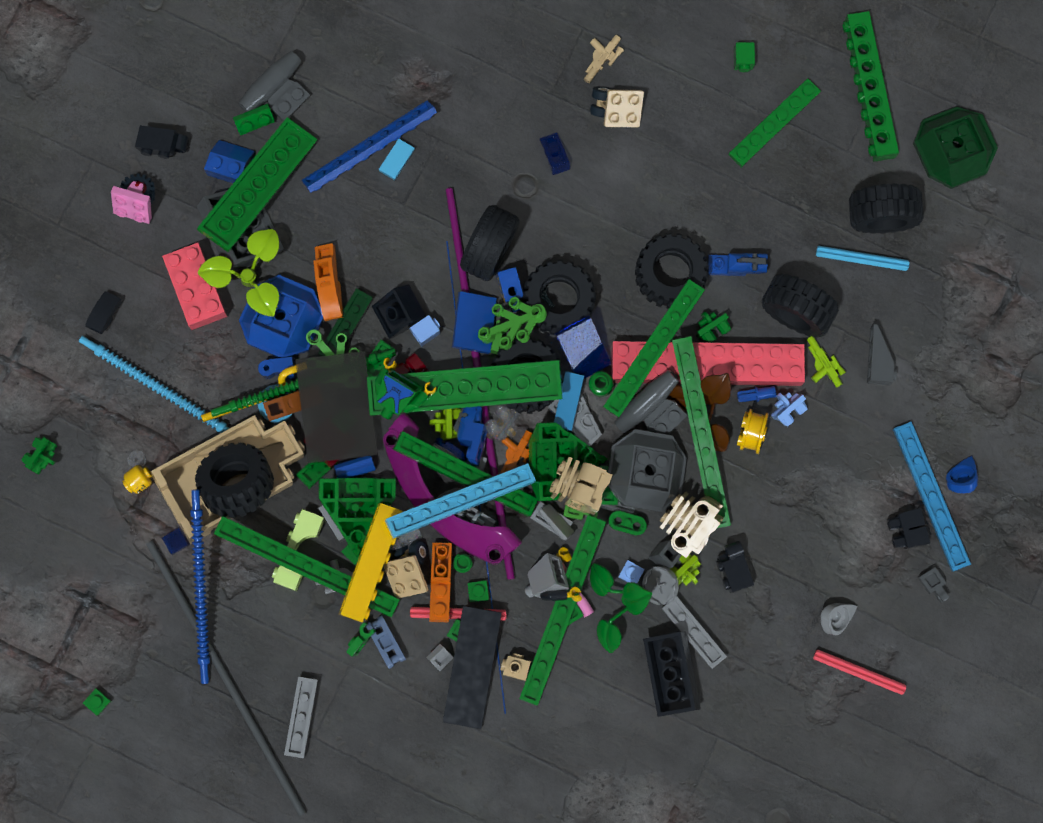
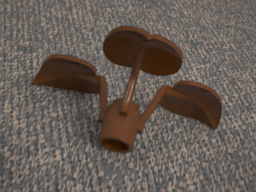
M728 373L710 375L701 381L705 403L711 404L708 415L709 423L715 405L724 404L730 398L731 382ZM676 385L667 399L675 400L686 411L682 386ZM718 424L710 425L715 451H726L729 444L727 430Z

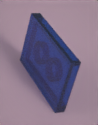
M590 316L555 333L573 373L584 375L585 379L611 365Z

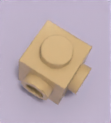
M513 653L512 656L507 657V660L503 659L500 670L504 671V676L526 681L530 661L523 660L524 656Z

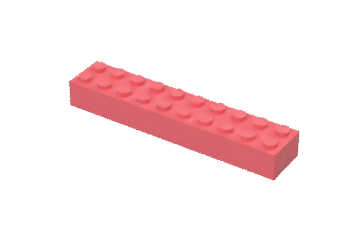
M612 342L611 377L614 383L621 381L646 342ZM673 342L668 344L642 384H649L668 370L674 372L680 380ZM693 343L701 381L710 375L728 373L731 385L802 386L805 382L804 344Z

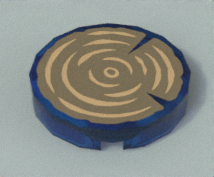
M436 438L433 445L435 448L465 463L468 461L464 453L450 442L444 444L442 443V438Z

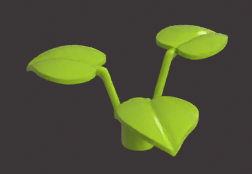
M275 230L257 231L249 237L247 241L248 251L256 256L251 269H244L241 274L231 270L232 262L224 256L212 257L201 265L198 275L210 286L223 288L230 283L231 274H234L237 278H241L244 286L254 287L246 294L248 305L262 315L275 316L279 302V292L270 283H262L259 286L255 284L256 274L254 272L258 258L264 262H269L277 255L279 238Z

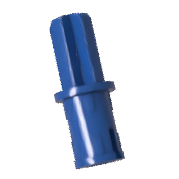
M774 386L754 387V389L737 392L738 402L754 400L759 402L761 399L776 398Z

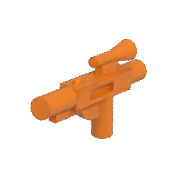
M525 431L518 445L507 436L501 441L508 449L506 450L507 461L500 473L517 468L520 457L524 458L522 462H527L529 449L526 446L532 436L530 431Z

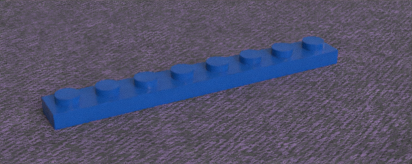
M425 101L302 179L303 184L310 193L319 190L322 185L335 180L344 171L352 169L355 164L368 159L371 154L382 150L385 145L399 139L407 131L415 129L421 122L429 120L437 113L434 106L430 102Z

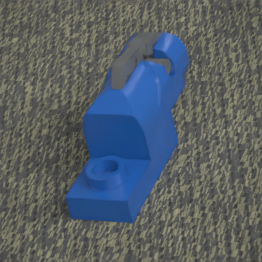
M762 253L708 255V275L746 276V274L767 273L768 265H766L768 255Z
M480 406L462 408L454 426V431L457 433L460 445L468 447L466 457L471 466L479 467L488 432L485 425L481 424L483 410Z

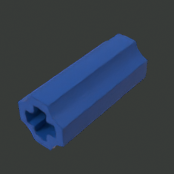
M371 454L334 465L337 478H353L376 470Z

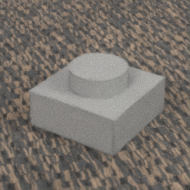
M439 644L426 658L441 671L454 657Z

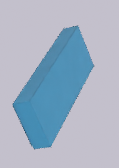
M565 371L562 384L563 399L558 401L554 422L558 423L566 431L571 432L584 375Z

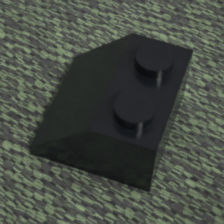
M409 284L393 288L372 305L389 339L409 330L410 327L426 317Z

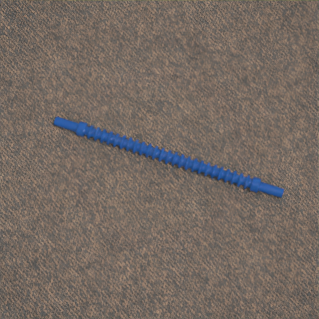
M199 489L191 490L192 510H190V516L193 517L191 519V522H193L191 533L194 536L191 538L194 539L192 542L194 547L192 549L195 551L192 553L195 556L193 558V561H195L193 572H196L193 577L196 578L194 580V583H196L194 594L197 595L195 597V600H197L195 603L197 608L195 610L198 611L195 615L198 617L196 619V622H198L196 625L198 630L196 632L199 635L196 637L199 639L197 641V644H199L197 649L200 650L197 653L200 655L197 660L200 665L201 684H208L210 657L207 655L210 652L207 651L209 649L207 645L209 643L207 640L209 636L206 634L208 632V629H206L208 627V624H206L208 619L205 616L208 614L205 612L207 610V607H205L207 604L205 599L207 597L204 596L207 592L204 590L206 588V585H204L206 580L203 579L206 576L203 574L206 571L203 568L205 566V563H203L205 558L202 557L205 554L202 552L204 549L202 538L204 536L201 535L204 532L201 530V527H203V524H201L203 521L201 519L203 510L200 509Z

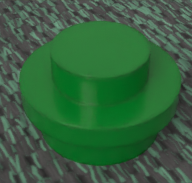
M463 553L458 554L453 560L454 569L459 573L468 572L472 567L471 557Z

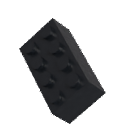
M686 631L643 639L657 716L661 717L700 710V701Z

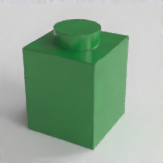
M736 42L734 46V70H739V72L753 70L755 65V43Z

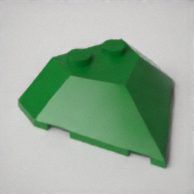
M537 423L529 440V466L536 479L535 483L531 484L537 500H558L560 493L552 499L550 498L552 492H549L555 478L558 479L559 474L556 473L560 463L563 460L566 461L568 457L573 458L570 466L576 460L580 461L577 469L583 463L598 466L608 459L594 451L592 447L572 433L567 432L558 423Z
M319 478L318 498L356 557L365 542L378 504L383 503L389 506L395 500L396 479Z

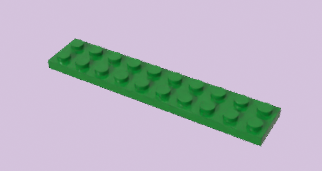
M560 360L401 374L422 387L421 391L425 390L427 382H431L427 387L428 391H432L436 387V392L432 395L428 394L425 402L412 412L563 399ZM377 376L367 377L370 416L381 415L384 408L376 402L375 379Z

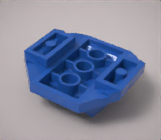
M281 275L262 282L270 283L277 288L279 302L274 317L262 315L246 303L239 322L247 344L278 358L293 357L309 352L312 345L307 342L306 335L311 329L319 330L324 320L314 289ZM280 312L286 314L283 320H277L276 315ZM312 333L311 338L314 340L317 334Z

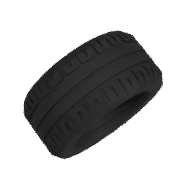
M496 205L488 206L465 248L460 261L462 270L483 281H490L498 270L514 238L520 222L519 218Z

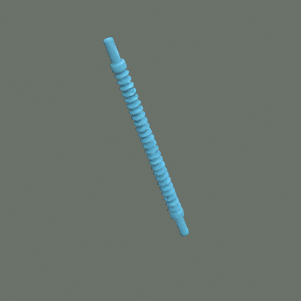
M81 336L79 342L94 351L96 356H102L103 360L107 359L106 362H111V365L115 364L116 368L120 367V371L125 370V374L129 373L130 377L134 376V380L139 379V383L147 384V387L152 388V391L156 390L157 394L161 393L162 397L166 396V400L170 399L171 403L175 402L176 406L180 405L179 408H184V411L188 410L189 414L193 413V417L198 416V420L202 419L201 415L205 414L206 411L201 410V407L197 408L196 404L192 405L191 401L187 402V398L183 399L182 395L178 396L177 392L173 393V389L169 390V387L165 388L164 384L160 385V381L155 382V378L151 379L150 375L146 376V372L141 373V369L137 370V367H132L133 365L128 364V361L124 362L123 358L119 359L118 355L114 356V352L110 353L109 349L105 350L106 348L103 345H97L85 336ZM219 418L206 421L207 426L212 425L211 428H216V431L220 434L230 429L225 422H219Z

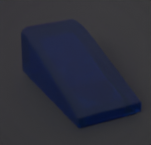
M558 133L540 138L552 174L556 175L570 170V162Z

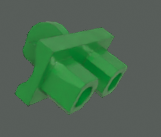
M706 312L701 313L703 319L698 324L700 327L705 324L707 325L697 331L696 337L698 340L702 339L705 343H713L717 339L712 332L714 329L717 328L722 336L730 332L731 327L727 321L729 318L725 313L712 321V319L717 317L714 312L710 315Z
M36 437L32 442V446L36 448L32 455L26 453L21 459L26 468L38 475L42 469L46 468L48 463L53 466L56 463L51 459L55 454L54 450L57 445L45 437L43 439Z

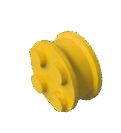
M750 409L749 412L745 411L741 425L745 429H741L737 441V446H740V450L747 448L755 450L756 454H759L767 431L766 424L769 413L762 415L754 413L753 409Z

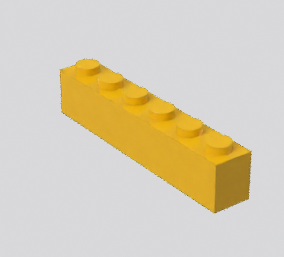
M383 503L378 504L339 615L358 622L368 619L371 610L368 606L370 601H374L377 590H375L377 582L380 583L383 578L384 571L381 570L384 563L387 564L391 553L388 551L390 545L393 546L396 538H392L385 519L402 513V510Z

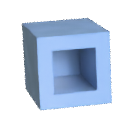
M428 315L410 327V331L422 347L440 334L439 328L441 326L435 318L431 319Z

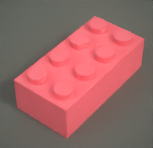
M199 243L162 256L191 330L227 317L217 288L210 286L198 275L199 268L206 261Z

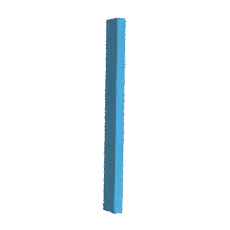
M912 422L894 428V434L951 571L953 572L971 565Z

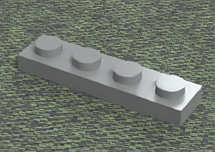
M677 596L672 602L662 608V611L680 632L686 631L688 642L711 669L727 657Z
M298 677L284 752L286 756L305 757L318 684L316 679Z

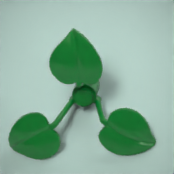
M594 563L591 566L590 583L594 592L599 596H606L608 591L610 593L623 594L621 600L626 606L613 616L609 622L602 619L597 625L599 642L606 651L613 653L621 643L620 630L616 625L612 624L613 621L627 610L633 615L641 614L647 607L652 592L635 582L627 583L623 590H614L611 588L614 584L611 573L602 565Z

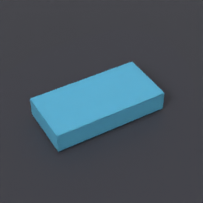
M398 139L379 168V171L396 180L415 148Z

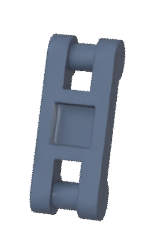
M381 615L373 623L369 622L366 628L370 632L371 629L376 630L382 627L384 632L378 635L375 632L371 637L387 667L390 669L394 667L393 664L399 661L403 662L406 658ZM394 649L396 654L389 658L387 652Z

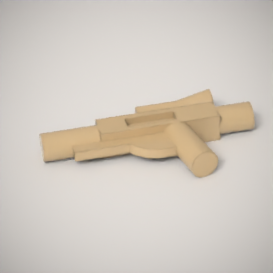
M615 35L606 47L596 38L590 42L595 51L593 53V62L586 70L588 74L585 76L584 81L590 83L597 72L603 69L602 66L607 60L610 61L608 65L611 66L616 58L624 52L619 46L616 52H613L621 40L619 36Z

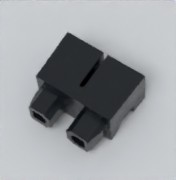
M921 508L900 513L887 521L889 531L899 529L900 536L892 538L894 548L904 547V549H909L931 543L926 526L921 527L925 525Z

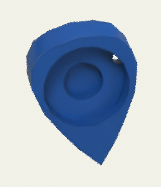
M972 456L957 464L946 475L947 487L952 492L971 493L976 489L978 473Z

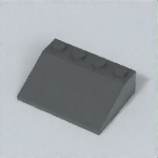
M227 190L202 198L197 208L203 220ZM264 208L229 252L216 243L214 244L219 255L230 259L232 262L231 270L236 271L253 264L256 255L248 251L247 241L249 237L257 231L275 229ZM280 239L278 253L284 250Z

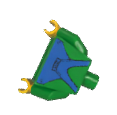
M389 358L384 359L385 367L380 370L375 379L376 402L384 407L381 416L386 419H391L394 413L401 415L402 413L412 412L425 402L428 394L432 395L436 392V387L432 391L427 390L431 382H427L425 390L421 391L422 387L394 371L397 367L395 360L391 366H387L390 361Z

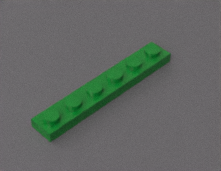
M809 79L805 80L728 155L742 168L820 94L821 90Z

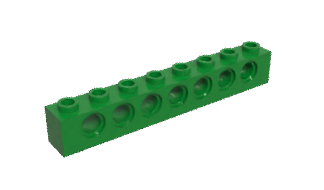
M870 12L848 14L843 22V31L847 33L846 46L852 56L850 57V65L855 71L853 76L855 86L858 85L857 99L863 109L861 110V118L866 124L864 129L866 139L869 138L868 152L873 157V162L894 159L899 154ZM859 31L863 36L858 37L854 32ZM858 49H864L866 54L859 53ZM862 66L868 67L870 72L863 71ZM865 84H871L874 89H868ZM869 102H875L877 107L870 106ZM873 119H878L881 125L874 124ZM876 137H882L885 143L878 142Z

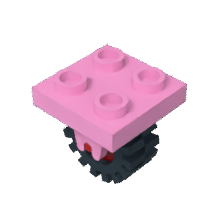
M131 174L130 179L125 177V181L122 180L120 188L113 186L111 190L113 214L119 217L134 219L140 223L150 224L152 219L151 205L155 200L154 183L151 182V178H146L144 174L142 177H140V174H137V177Z

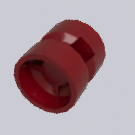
M415 353L407 357L405 363H399L394 369L399 374H407L409 370L412 371L410 373L429 372Z

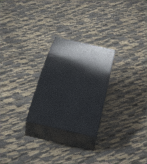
M105 291L91 311L85 327L102 334L112 322L111 316L121 305V298Z

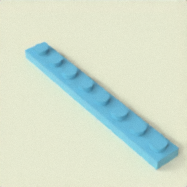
M527 463L385 519L392 538H396L533 484L536 479Z

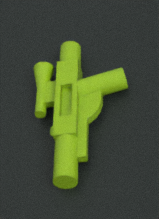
M813 336L807 339L810 344L808 349L815 358L814 366L817 371L811 379L817 383L827 374L835 387L838 388L842 385V382L835 370H838L840 376L845 374L846 371L840 366L834 355L831 357L832 361L830 362L826 352L820 348Z

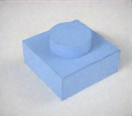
M627 560L618 578L627 583H637L645 569Z

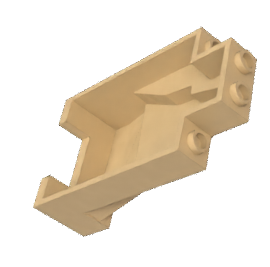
M254 415L151 471L154 482L190 545L194 541L191 538L194 536L191 533L193 530L191 527L193 525V522H191L193 517L190 516V510H192L191 490L197 489L195 475L197 474L198 466L202 465L201 461L204 457L207 458L211 451L218 450V447L222 445L223 447L228 446L229 443H245L246 446L250 444L260 449L263 455H265L274 476L273 490H270V498L293 485L292 479H294L291 470L285 467L304 457L303 451H305V448L301 441L297 442L293 436L296 433L291 424L287 425L283 421L264 432V429H266L261 419L257 420ZM247 474L233 476L223 486L234 485L243 480ZM200 496V509L203 510V516H201L203 527H201V530L204 531L201 535L206 537L211 534V530L218 526L222 516L212 513L205 506Z

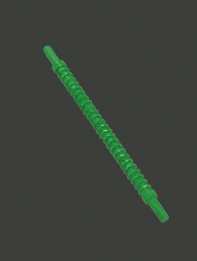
M393 348L378 354L372 353L369 354V357L364 356V359L359 358L358 361L354 359L352 363L348 361V364L343 363V366L338 365L337 368L333 366L331 370L328 368L327 371L322 370V373L317 372L316 375L312 373L310 377L307 375L306 378L301 377V380L296 379L295 382L291 380V383L280 384V387L275 386L274 389L270 387L269 391L265 389L264 392L259 391V394L254 393L253 396L249 394L247 398L243 396V399L238 398V401L231 400L229 404L211 409L212 417L229 411L236 412L238 408L243 409L244 406L248 408L250 404L254 406V403L259 404V401L264 402L265 399L269 401L271 397L275 399V396L280 397V394L285 395L286 392L290 394L292 390L296 392V389L301 390V387L312 386V383L317 385L318 381L322 383V380L333 379V376L337 378L339 374L343 376V373L354 372V369L358 371L360 367L364 369V366L376 365L385 358L396 356V352Z

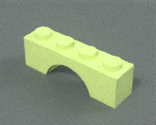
M302 509L301 513H297L295 516L294 524L296 525L294 530H290L286 541L289 542L287 547L297 551L299 545L306 539L319 537L325 518ZM279 566V568L275 567L272 574L275 584L296 592L303 577L282 566Z

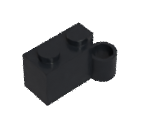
M140 125L135 147L142 155L152 156L154 154L160 158L169 159V156L174 155V152H186L189 138L178 134L175 130Z
M736 541L724 545L726 554L718 556L716 564L719 572H723L725 579H722L725 590L733 593L754 586L741 542Z

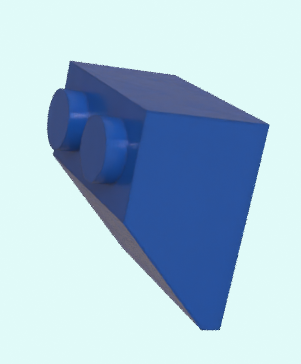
M219 140L210 151L204 170L208 176L234 183L252 161L255 151Z

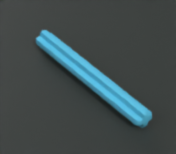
M818 246L816 249L817 257L907 271L909 268V261L904 259Z

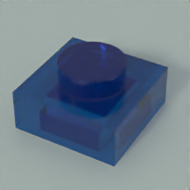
M179 528L162 537L171 555L189 546Z

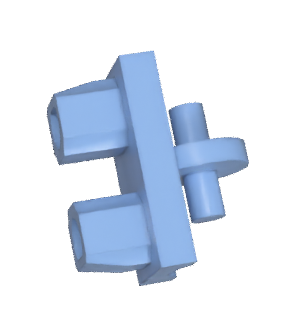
M789 392L786 395L778 393L776 397L779 401L774 404L777 410L771 416L773 419L780 421L784 426H789L794 422L793 417L790 415L793 410L801 415L808 409L804 402L806 398L803 394L799 395L798 393H795L793 396Z

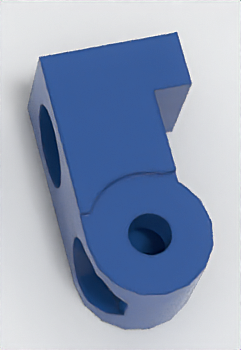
M293 357L264 360L258 365V371L264 378L271 379L279 375L282 370L294 366L295 361ZM296 373L287 376V378L296 379Z

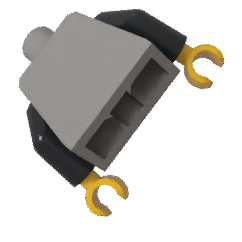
M562 547L557 554L555 552L546 553L538 558L527 574L530 585L525 588V593L528 597L536 596L544 601L567 600L570 597L575 602L582 600L580 595L574 596L576 593H581L579 588L573 587L570 589V592L566 591L569 589L562 561L569 562L572 559L567 548Z

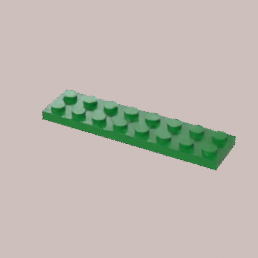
M287 117L201 222L197 230L229 252L318 139Z

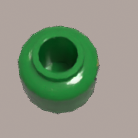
M598 371L590 377L589 388L595 396L606 397L613 391L614 382L608 373Z

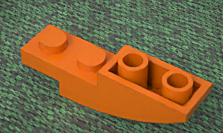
M330 243L316 246V260L313 262L323 319L328 321L342 318L341 286L337 276L335 245Z
M432 543L429 622H449L452 543Z

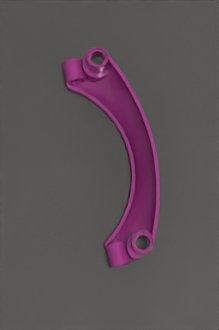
M403 413L388 429L389 431L383 437V443L399 484L412 505L417 507L435 500L424 484L418 463L393 450L394 445L387 444L389 437L393 436L398 439L402 431L417 438L419 427L407 413ZM455 515L429 524L439 534L460 549L493 565L501 563L508 553L513 552L522 543L507 526H481L462 520ZM494 550L500 553V558L495 561L489 557L490 552Z

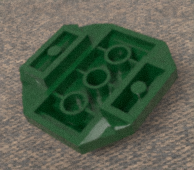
M954 107L922 120L913 142L927 176L950 189L985 176L998 149L983 114L959 107ZM952 142H958L960 148L954 147Z

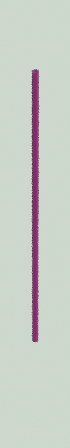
M453 188L446 189L461 291L469 293L467 274L460 267L463 249ZM471 351L473 367H481L479 352ZM480 406L483 410L482 424L485 425L488 435L491 431L488 406ZM491 435L490 438L486 436L485 443L490 474L494 477L498 475ZM495 501L499 527L506 526L503 504ZM508 553L504 558L507 580L515 579L511 553Z

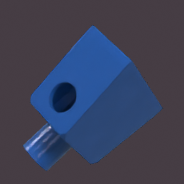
M516 267L497 272L496 277L504 303H508L512 297L522 299L523 292ZM508 289H514L515 295L510 296ZM510 307L512 313L520 311V309L514 310Z

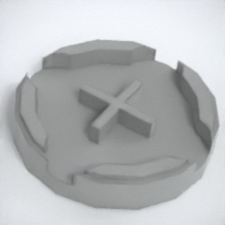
M656 566L649 569L644 575L642 586L644 589L652 592L651 603L665 605L675 599L679 586L677 577L670 568Z

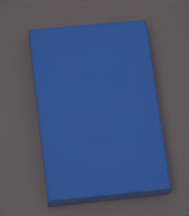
M462 291L458 293L452 348L485 354L491 352V343H483L478 338V331L482 327H493L495 315L492 313V307L496 304L497 298Z

